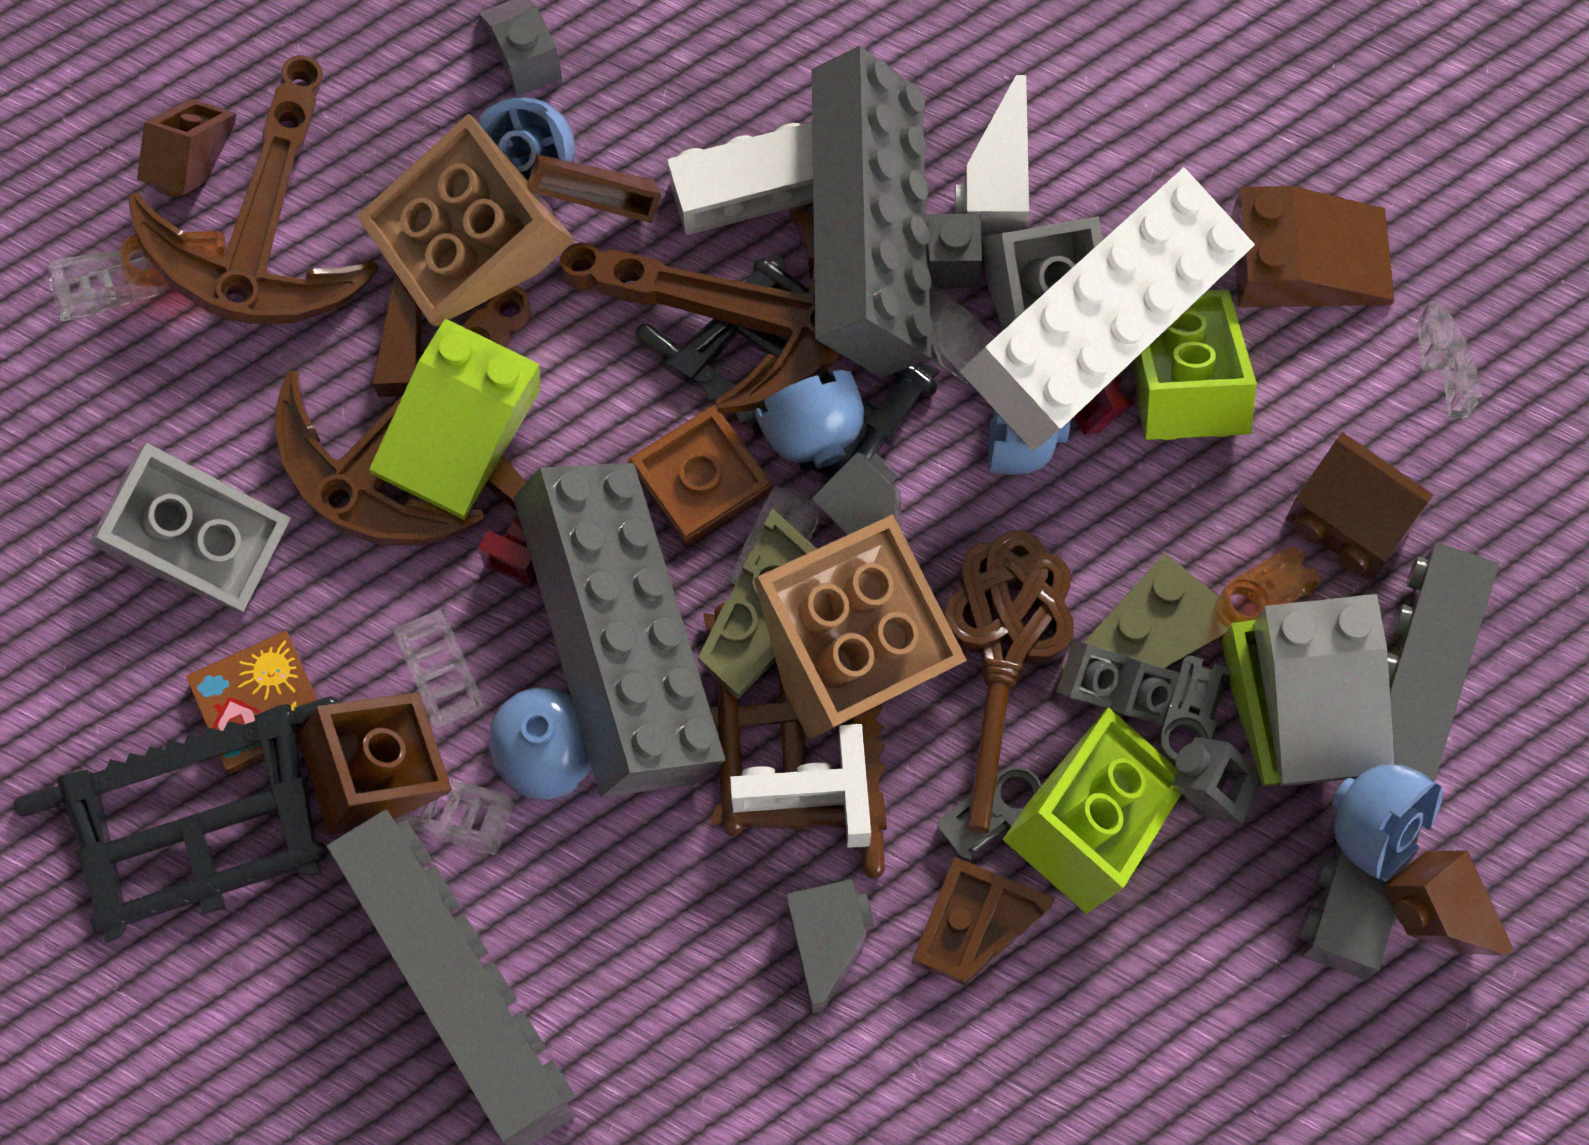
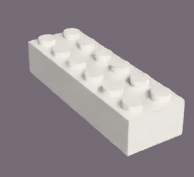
M1183 167L982 349L960 372L1028 447L1034 451L1069 422L1255 244Z

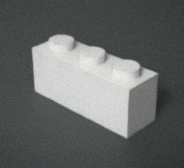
M812 122L802 125L799 123L785 124L771 133L755 137L738 136L724 145L705 150L692 148L681 152L677 157L667 159L670 185L685 235L813 203Z

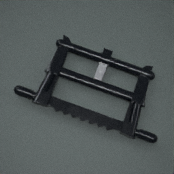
M775 252L771 261L766 258L757 259L753 265L754 274L746 281V283L799 294H806L810 290L786 272L785 262L777 252ZM712 319L680 349L676 347L674 341L648 323L638 326L635 334L640 343L663 360L668 359L664 364L672 374L690 385L696 382L704 388L709 402L715 401L736 386L711 368L710 365L738 333L765 353L776 356V361L787 344L785 340L778 336L717 319ZM920 364L917 367L913 365L893 373L892 375L899 379L900 382L878 408L861 397L864 407L863 426L857 438L843 448L846 454L845 458L822 468H816L814 461L798 463L800 469H813L821 475V482L825 485L857 452L864 454L870 459L875 453L879 452L884 443L892 446L894 435L921 396L931 397L936 393L937 384L933 378L939 374L940 370L927 364ZM826 372L820 378V381L823 385L835 382L836 379ZM762 408V409H761V410L766 411V412L768 411L767 408ZM755 410L735 413L740 425L750 423L755 436L763 435L754 413Z
M324 697L296 706L293 711L289 704L279 705L254 715L255 721L242 725L228 721L223 731L208 727L204 737L188 734L184 744L169 740L165 750L149 746L145 756L129 753L125 763L110 759L104 770L93 773L87 769L62 775L56 779L57 787L51 785L17 797L13 802V810L18 816L24 817L58 807L61 802H64L80 847L73 853L80 861L96 910L90 918V926L96 932H104L106 943L120 937L126 930L127 924L200 901L203 914L212 913L226 908L223 893L295 870L305 875L322 874L318 863L327 856V848L324 843L315 840L307 790L309 777H301L294 727H304L317 706L340 703V701L336 697ZM261 743L272 785L271 790L111 841L101 794ZM275 811L279 812L288 850L220 872L216 871L205 834ZM184 841L195 880L124 902L116 863Z

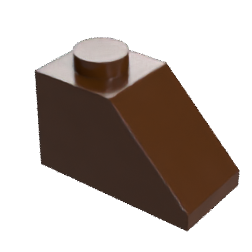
M189 99L144 122L137 180L154 185L159 193L168 196H183L207 182L235 125L237 113Z
M1468 850L1426 851L1384 885L1393 904L1395 915L1408 936L1464 954L1508 955L1514 950Z

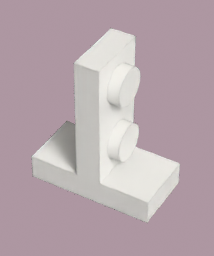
M862 724L839 725L841 769H831V766L827 763L803 764L797 768V772L775 773V769L771 767H752L743 770L742 776L730 777L733 813L844 805L847 848L870 846L871 826Z

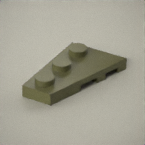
M773 508L764 523V528L753 550L750 551L742 567L740 577L729 599L726 600L698 656V663L737 700L776 661L754 579L817 549Z
M1164 553L1084 643L1167 669L1187 656L1197 655L1204 651L1208 645L1223 638L1231 623L1248 620ZM1065 664L1061 667L1060 675L1063 673Z

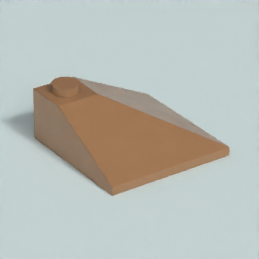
M467 114L357 215V218L427 320L435 327L441 325L445 318L450 320L537 275L575 241L542 196L538 193L530 192L527 185L528 180L470 114Z
M893 514L754 579L784 691L809 740L967 661Z

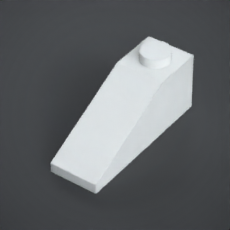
M1026 75L1015 76L967 163L964 185H955V214H981V235H995L1027 228L1029 216Z

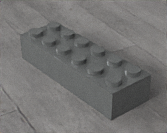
M858 46L811 69L815 339L882 378L932 358L931 335L933 333V324L930 317L929 297L931 276L928 269V242L930 234L927 227L926 198L928 196V187L925 181L924 158L927 147L923 130L925 101L922 91L915 84L910 83L891 69L884 61L879 60L863 47Z
M621 463L539 468L513 498L600 797L695 785L726 759L635 464Z
M386 809L328 844L327 847L502 1142L505 1145H532L574 1118V1114L567 1105L568 1102L576 1098L574 1092L553 1059L544 1065L541 1062L538 1054L547 1049L523 1010L515 1015L512 1014L508 1006L518 1000L493 961L483 966L480 958L489 952L465 914L463 913L456 918L452 915L451 912L460 907L436 866L425 870L423 865L432 861V858L408 820L404 819L397 824Z

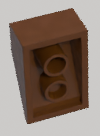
M1295 186L1240 187L1231 219L1255 245L1235 263L1238 308L1393 305L1395 300L1385 208Z

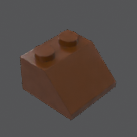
M1342 432L1294 500L1286 519L1293 523L1294 529L1300 536L1313 543L1320 542L1335 552L1338 560L1347 569L1357 574H1366L1374 580L1409 534L1430 502L1433 494Z
M419 692L317 706L298 736L329 835L350 832L386 809L395 820L449 794L452 790Z

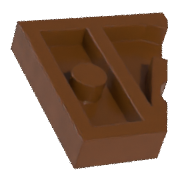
M954 857L913 956L912 964L965 985L1051 910L1055 898Z

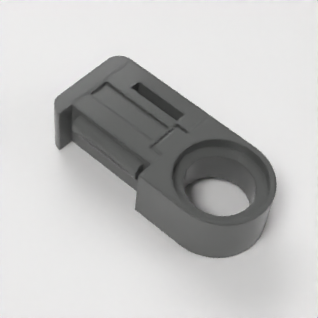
M1187 656L1183 660L1178 672L1180 675L1158 739V751L1175 767L1178 754L1172 750L1169 744V735L1173 731L1188 729L1197 737L1213 738L1217 724L1214 716L1224 686L1222 683L1227 684L1231 676V672L1226 666L1215 663L1212 668L1202 666L1203 659L1194 656Z
M1011 767L997 775L988 833H974L967 829L972 795L939 819L937 834L944 843H950L955 857L971 863L972 856L970 852L975 853L1005 829L1007 831L1010 830L1024 807L1016 809L1006 805L1001 798V788L1010 781H1021L1030 788L1033 797L1042 786L1040 780L1033 772L1022 767Z

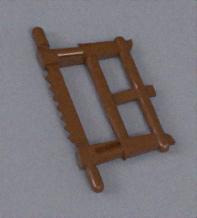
M725 603L719 604L714 614L703 613L704 622L709 632H711ZM780 673V703L739 706V699L737 700L717 681L718 707L709 708L715 727L719 730V740L726 760L720 764L721 804L717 805L713 811L711 827L722 825L723 831L729 836L739 835L744 827L800 829L809 833V826L846 828L844 805L733 813L730 777L742 776L740 728L781 723L783 773L797 772V768L805 764L804 729L784 691ZM881 705L853 718V724H862L871 826L870 846L862 847L863 871L866 876L873 879L881 877L885 872L884 840L880 830H887L883 792H879V779L886 769V766L878 761L885 749V746L877 741L884 729V726L876 721L883 709Z

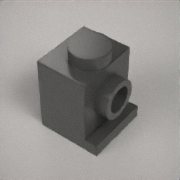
M1195 737L1193 742L1183 747L1176 757V767L1179 771L1172 785L1196 806L1194 811L1200 816L1242 824L1261 784L1257 768L1229 742ZM1227 779L1235 780V784L1227 797L1221 790Z

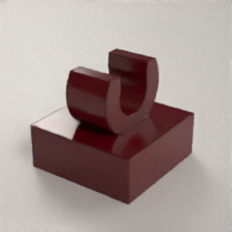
M1119 374L1075 415L1084 435L1100 433L1115 418L1120 417L1134 404L1133 399L1125 398L1118 384L1123 380Z
M515 517L505 538L487 530L478 547L484 567L532 588L537 577L520 519Z

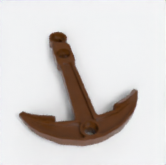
M304 55L293 56L282 67L281 85L275 90L263 129L262 141L264 145L223 258L217 259L188 247L187 235L183 231L160 217L144 201L139 193L129 195L132 225L145 257L173 290L207 312L229 320L249 324L296 323L336 309L352 299L368 284L379 268L373 260L343 268H313L307 270L305 279L270 274L267 271L296 155L302 152L314 112L315 96L321 88L323 72L319 63L311 57ZM300 79L306 81L309 85L300 86L293 83V81ZM283 121L293 122L296 125V127L287 128L280 125V123ZM231 293H238L245 298V301L242 303L231 302L227 299V296Z
M800 208L791 211V219L804 245L809 279H812L810 290L806 294L668 267L660 260L614 249L599 252L595 246L588 243L572 244L560 256L564 280L578 290H587L595 287L601 294L621 298L624 301L638 302L646 305L659 303L789 339L777 361L776 356L768 354L747 378L715 400L718 413H736L756 410V408H765L764 401L771 395L818 375L820 379L841 356L840 353L815 339L814 216Z
M514 286L489 299L488 307L476 310L462 327L506 347L510 343V331L522 328L530 319L531 306L528 295L522 288ZM514 307L520 310L516 316H502L503 311L507 308ZM287 372L280 389L275 412V432L281 461L286 473L306 505L323 521L342 533L379 545H427L458 536L485 522L481 509H470L465 520L433 504L408 498L405 506L377 492L385 481L370 474L369 468L402 396L342 458L334 459L319 444L321 440L306 412L299 372ZM336 497H349V502L346 506L339 509L332 507V502Z

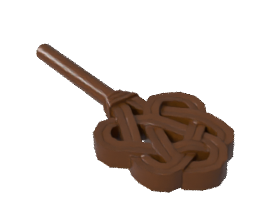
M1025 530L1008 531L996 538L993 543H978L967 551L959 574L961 588L949 597L944 613L961 650L980 652L982 659L981 671L984 683L988 686L967 824L969 831L980 834L988 833L990 828L1009 691L1015 687L1022 673L1023 662L1026 664L1046 665L1063 656L1074 637L1073 617L1064 602L1070 588V569L1061 557L1047 552L1040 540ZM985 566L984 573L980 574L979 568ZM1047 578L1050 581V586L1045 582ZM1015 585L1020 592L1012 603L1008 587ZM987 596H988V600H989L991 612H992V614H993V616H994V618H995V621H994V622L992 621L991 613H990L989 606H988V603H987V599H986ZM1033 605H1035L1038 610L1024 627L1022 622L1029 614ZM966 610L968 612L971 627L964 621L962 616V613H964ZM1051 625L1053 637L1045 641H1039ZM1003 641H1006L1009 647L1005 661H1003L1000 645Z

